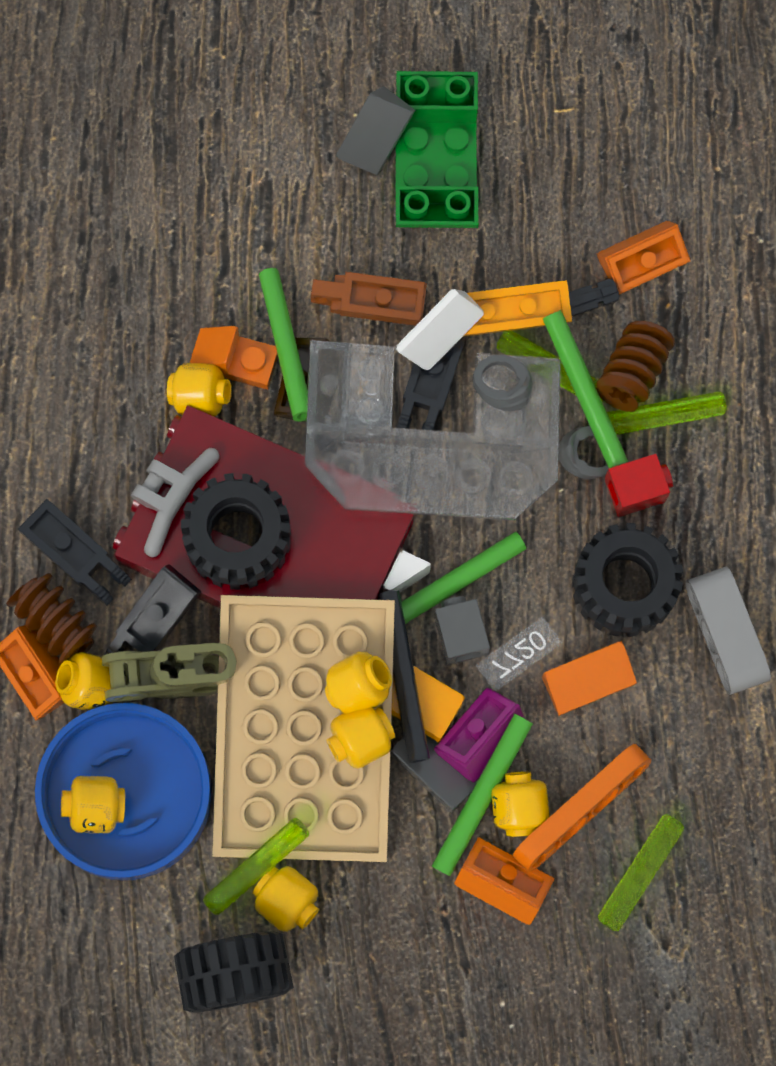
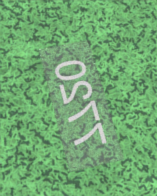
M542 616L475 666L496 692L563 642Z

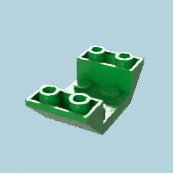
M396 71V96L415 110L396 144V227L478 228V72Z

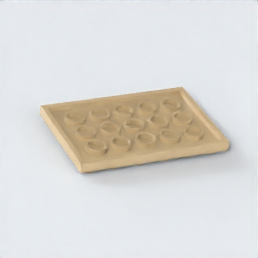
M221 595L219 643L226 644L232 648L237 662L232 678L218 685L212 857L387 862L390 752L359 769L350 766L346 760L338 763L326 739L333 736L331 732L332 720L343 714V712L334 708L329 703L325 694V687L327 686L326 676L328 670L335 663L356 652H367L373 656L380 657L388 666L393 678L395 600ZM219 656L218 673H222L225 670V662ZM392 684L390 686L388 698L381 705L374 708L376 709L380 707L386 714L390 723L392 711Z

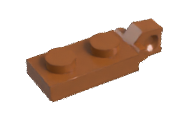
M345 272V275H335L334 282L313 279L311 303L331 306L330 312L340 314V316L416 326L423 318L427 283Z

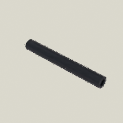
M399 590L385 591L378 594L379 600H395L393 678L409 763L429 760L430 755Z

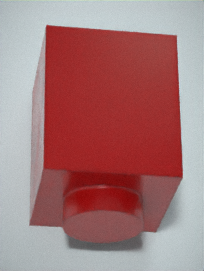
M657 454L609 468L604 479L618 517L665 503L670 494L669 489L673 488L669 468L666 464L660 465Z

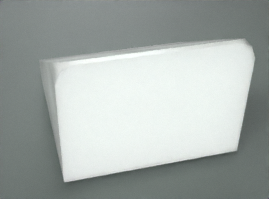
M400 552L383 586V592L390 590L404 591L428 575L431 564L408 552Z

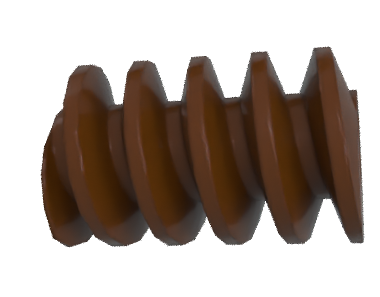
M649 321L629 323L624 328L622 337L617 341L616 349L611 353L610 360L603 369V375L597 381L596 389L599 396L616 409L626 412L636 411L638 403L648 400L650 396L649 389L655 386L656 376L661 374L662 364L669 358L668 351L675 346L673 335L664 327Z
M48 573L39 578L35 577L22 585L8 599L6 605L8 607L16 606L14 614L19 619H26L25 626L29 631H38L36 639L41 644L49 643L47 651L51 656L61 655L58 662L61 665L64 661L69 660L72 655L80 652L87 653L95 642L91 636L95 632L97 625L92 623L82 628L80 624L86 613L84 610L73 615L69 613L75 600L70 598L60 603L58 599L63 593L64 588L60 585L49 590L47 586L53 579L51 573Z

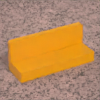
M567 280L467 293L483 309L484 315L464 336L545 326L543 318L562 310L566 322H572Z

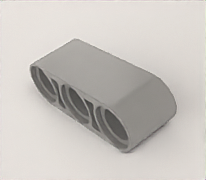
M726 566L686 580V590L726 692L731 695L770 681L771 674L766 657L730 569Z

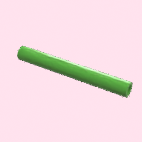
M267 268L259 273V278L294 421H306L313 416V411L279 270Z
M562 310L544 317L543 322L608 468L628 463L629 461Z
M517 532L510 534L403 600L402 608L405 624L525 551L526 546Z
M513 715L435 858L432 867L448 876L452 875L492 801V789L497 784L502 783L533 723L519 715Z

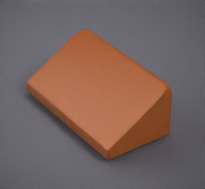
M670 221L662 222L597 253L599 262L608 279H613L617 285L619 295L691 261L678 224Z
M24 625L17 627L0 642V667L35 721L64 704L55 684L56 674L60 665L58 657L51 656L47 651L49 643L41 644L36 639L38 631H29Z
M622 641L548 670L542 676L558 716L637 684Z
M478 837L454 884L517 920L530 925L555 878L537 868L532 872H527L513 855Z

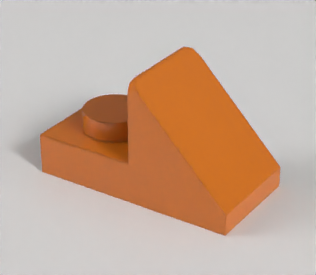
M236 326L200 328L190 363L216 365L222 370L226 379L268 390L278 354L274 345L240 337L238 327Z

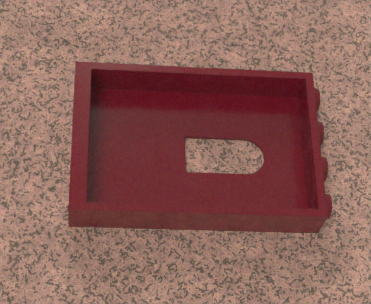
M187 405L182 416L176 415L167 433V437L171 440L164 453L159 451L156 454L155 460L162 462L181 474L207 448H215L219 452V460L194 485L172 520L162 550L156 557L146 555L144 546L157 511L143 506L136 500L133 501L131 511L135 514L128 527L122 526L113 543V549L117 550L115 557L120 565L154 579L164 566L170 564L202 591L197 599L220 609L221 595L379 600L378 594L382 593L386 579L417 517L418 505ZM233 473L235 479H242L243 474L252 475L253 481L256 483L260 479L267 482L272 492L276 490L279 493L284 506L286 505L289 514L291 547L289 553L285 554V563L281 569L278 567L274 569V576L266 581L262 578L257 581L258 586L250 589L248 584L240 585V590H231L230 585L224 583L221 588L214 585L209 577L204 579L198 573L195 565L193 566L190 562L182 540L181 519H185L184 508L186 503L194 501L193 493L198 487L203 491L208 488L206 481L214 477L217 483L225 481L224 474ZM163 483L157 494L165 498L172 486ZM212 529L211 537L213 543L224 551L236 553L252 547Z

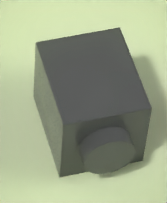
M458 596L442 601V607L435 609L434 619L447 666L487 656L490 646L477 599L466 601L465 596Z

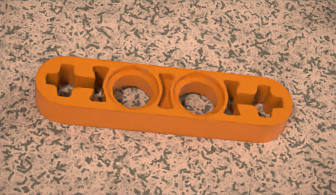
M632 744L533 831L516 848L513 857L527 872H532L632 784L648 768L651 759L637 744Z

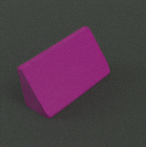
M487 687L434 747V751L461 775L474 783L481 776L513 715L516 714L524 718L522 710L517 703Z

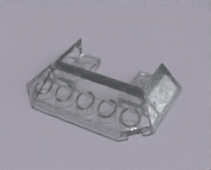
M310 341L304 465L344 509L514 521L558 481L560 359L506 355L519 360L530 372L533 383L530 400L524 409L507 412L487 404L474 389L473 433L392 428L395 346ZM477 353L475 369L479 362L487 357L503 354ZM504 365L491 366L484 372L482 377L488 387L507 392L514 389L519 383L516 379V373Z

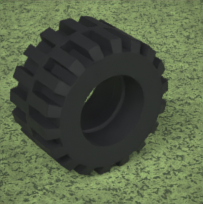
M233 473L224 474L225 481L217 483L215 477L206 481L208 488L203 491L198 487L193 493L194 501L186 503L184 508L185 519H181L182 540L190 562L193 566L195 565L198 573L204 579L209 577L214 585L221 588L224 583L229 584L231 590H240V585L248 584L250 589L258 586L257 581L262 578L266 581L274 576V569L276 567L281 569L285 563V554L289 553L291 547L289 514L286 505L284 506L279 493L276 490L272 492L267 482L260 479L256 483L253 481L252 475L243 474L242 479H235ZM232 512L249 513L261 522L262 535L258 542L248 550L236 553L227 552L218 548L212 541L211 533L216 522Z
M626 523L625 528L619 529L618 524L609 526L605 533H602L600 530L593 536L590 543H586L574 569L572 587H575L573 597L576 605L580 604L582 606L580 613L586 620L590 617L595 621L593 627L600 631L602 627L610 629L609 635L618 637L621 632L627 633V637L637 636L640 631L644 630L647 633L653 630L658 623L661 624L667 618L682 591L683 582H680V578L683 575L682 564L677 565L676 560L679 554L675 547L670 550L668 549L666 544L669 540L663 534L656 538L651 534L654 529L646 525L642 531L636 529V523ZM617 560H629L639 564L650 578V593L647 597L638 601H624L615 597L609 592L603 581L605 567Z
M265 931L218 939L184 948L174 955L183 1010L192 1013L266 1000L284 995L294 988L284 934Z

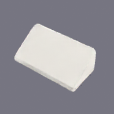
M451 289L400 341L396 350L422 369L430 370L484 315V311L465 291Z

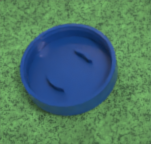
M114 703L91 709L79 715L56 734L43 754L38 767L35 783V803L45 834L58 852L80 869L102 878L136 880L168 869L192 849L200 838L210 814L212 781L207 761L199 745L188 730L177 720L158 709L146 705ZM77 776H109L116 780L118 788H125L123 823H117L111 833H78L71 828L69 817H61L62 790L70 791L72 781Z

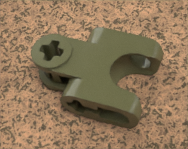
M222 643L178 645L163 648L161 651L150 652L123 651L109 653L101 657L102 665L109 667L111 689L104 692L105 700L109 702H125L148 697L176 699L213 695L218 693L219 684L225 683L232 678L236 670L237 661L232 648ZM219 656L225 662V670L222 673H218ZM203 666L213 668L216 674H206ZM124 669H125V675H126V684H125V678H124ZM170 675H176L174 679L170 678Z

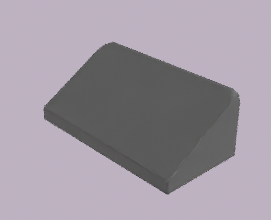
M385 86L371 92L336 156L344 162L375 175L380 174L415 110Z
M427 735L430 759L409 763L405 739L402 738L390 750V755L450 813H453L471 794L477 781L474 783L469 781L434 751V747L439 742Z

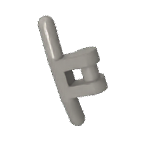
M207 448L182 474L153 459L146 470L149 473L142 485L137 484L130 496L147 508L157 511L144 546V551L149 557H156L160 554L175 515L194 485L218 462L220 455L215 448ZM163 483L172 486L165 498L157 494Z

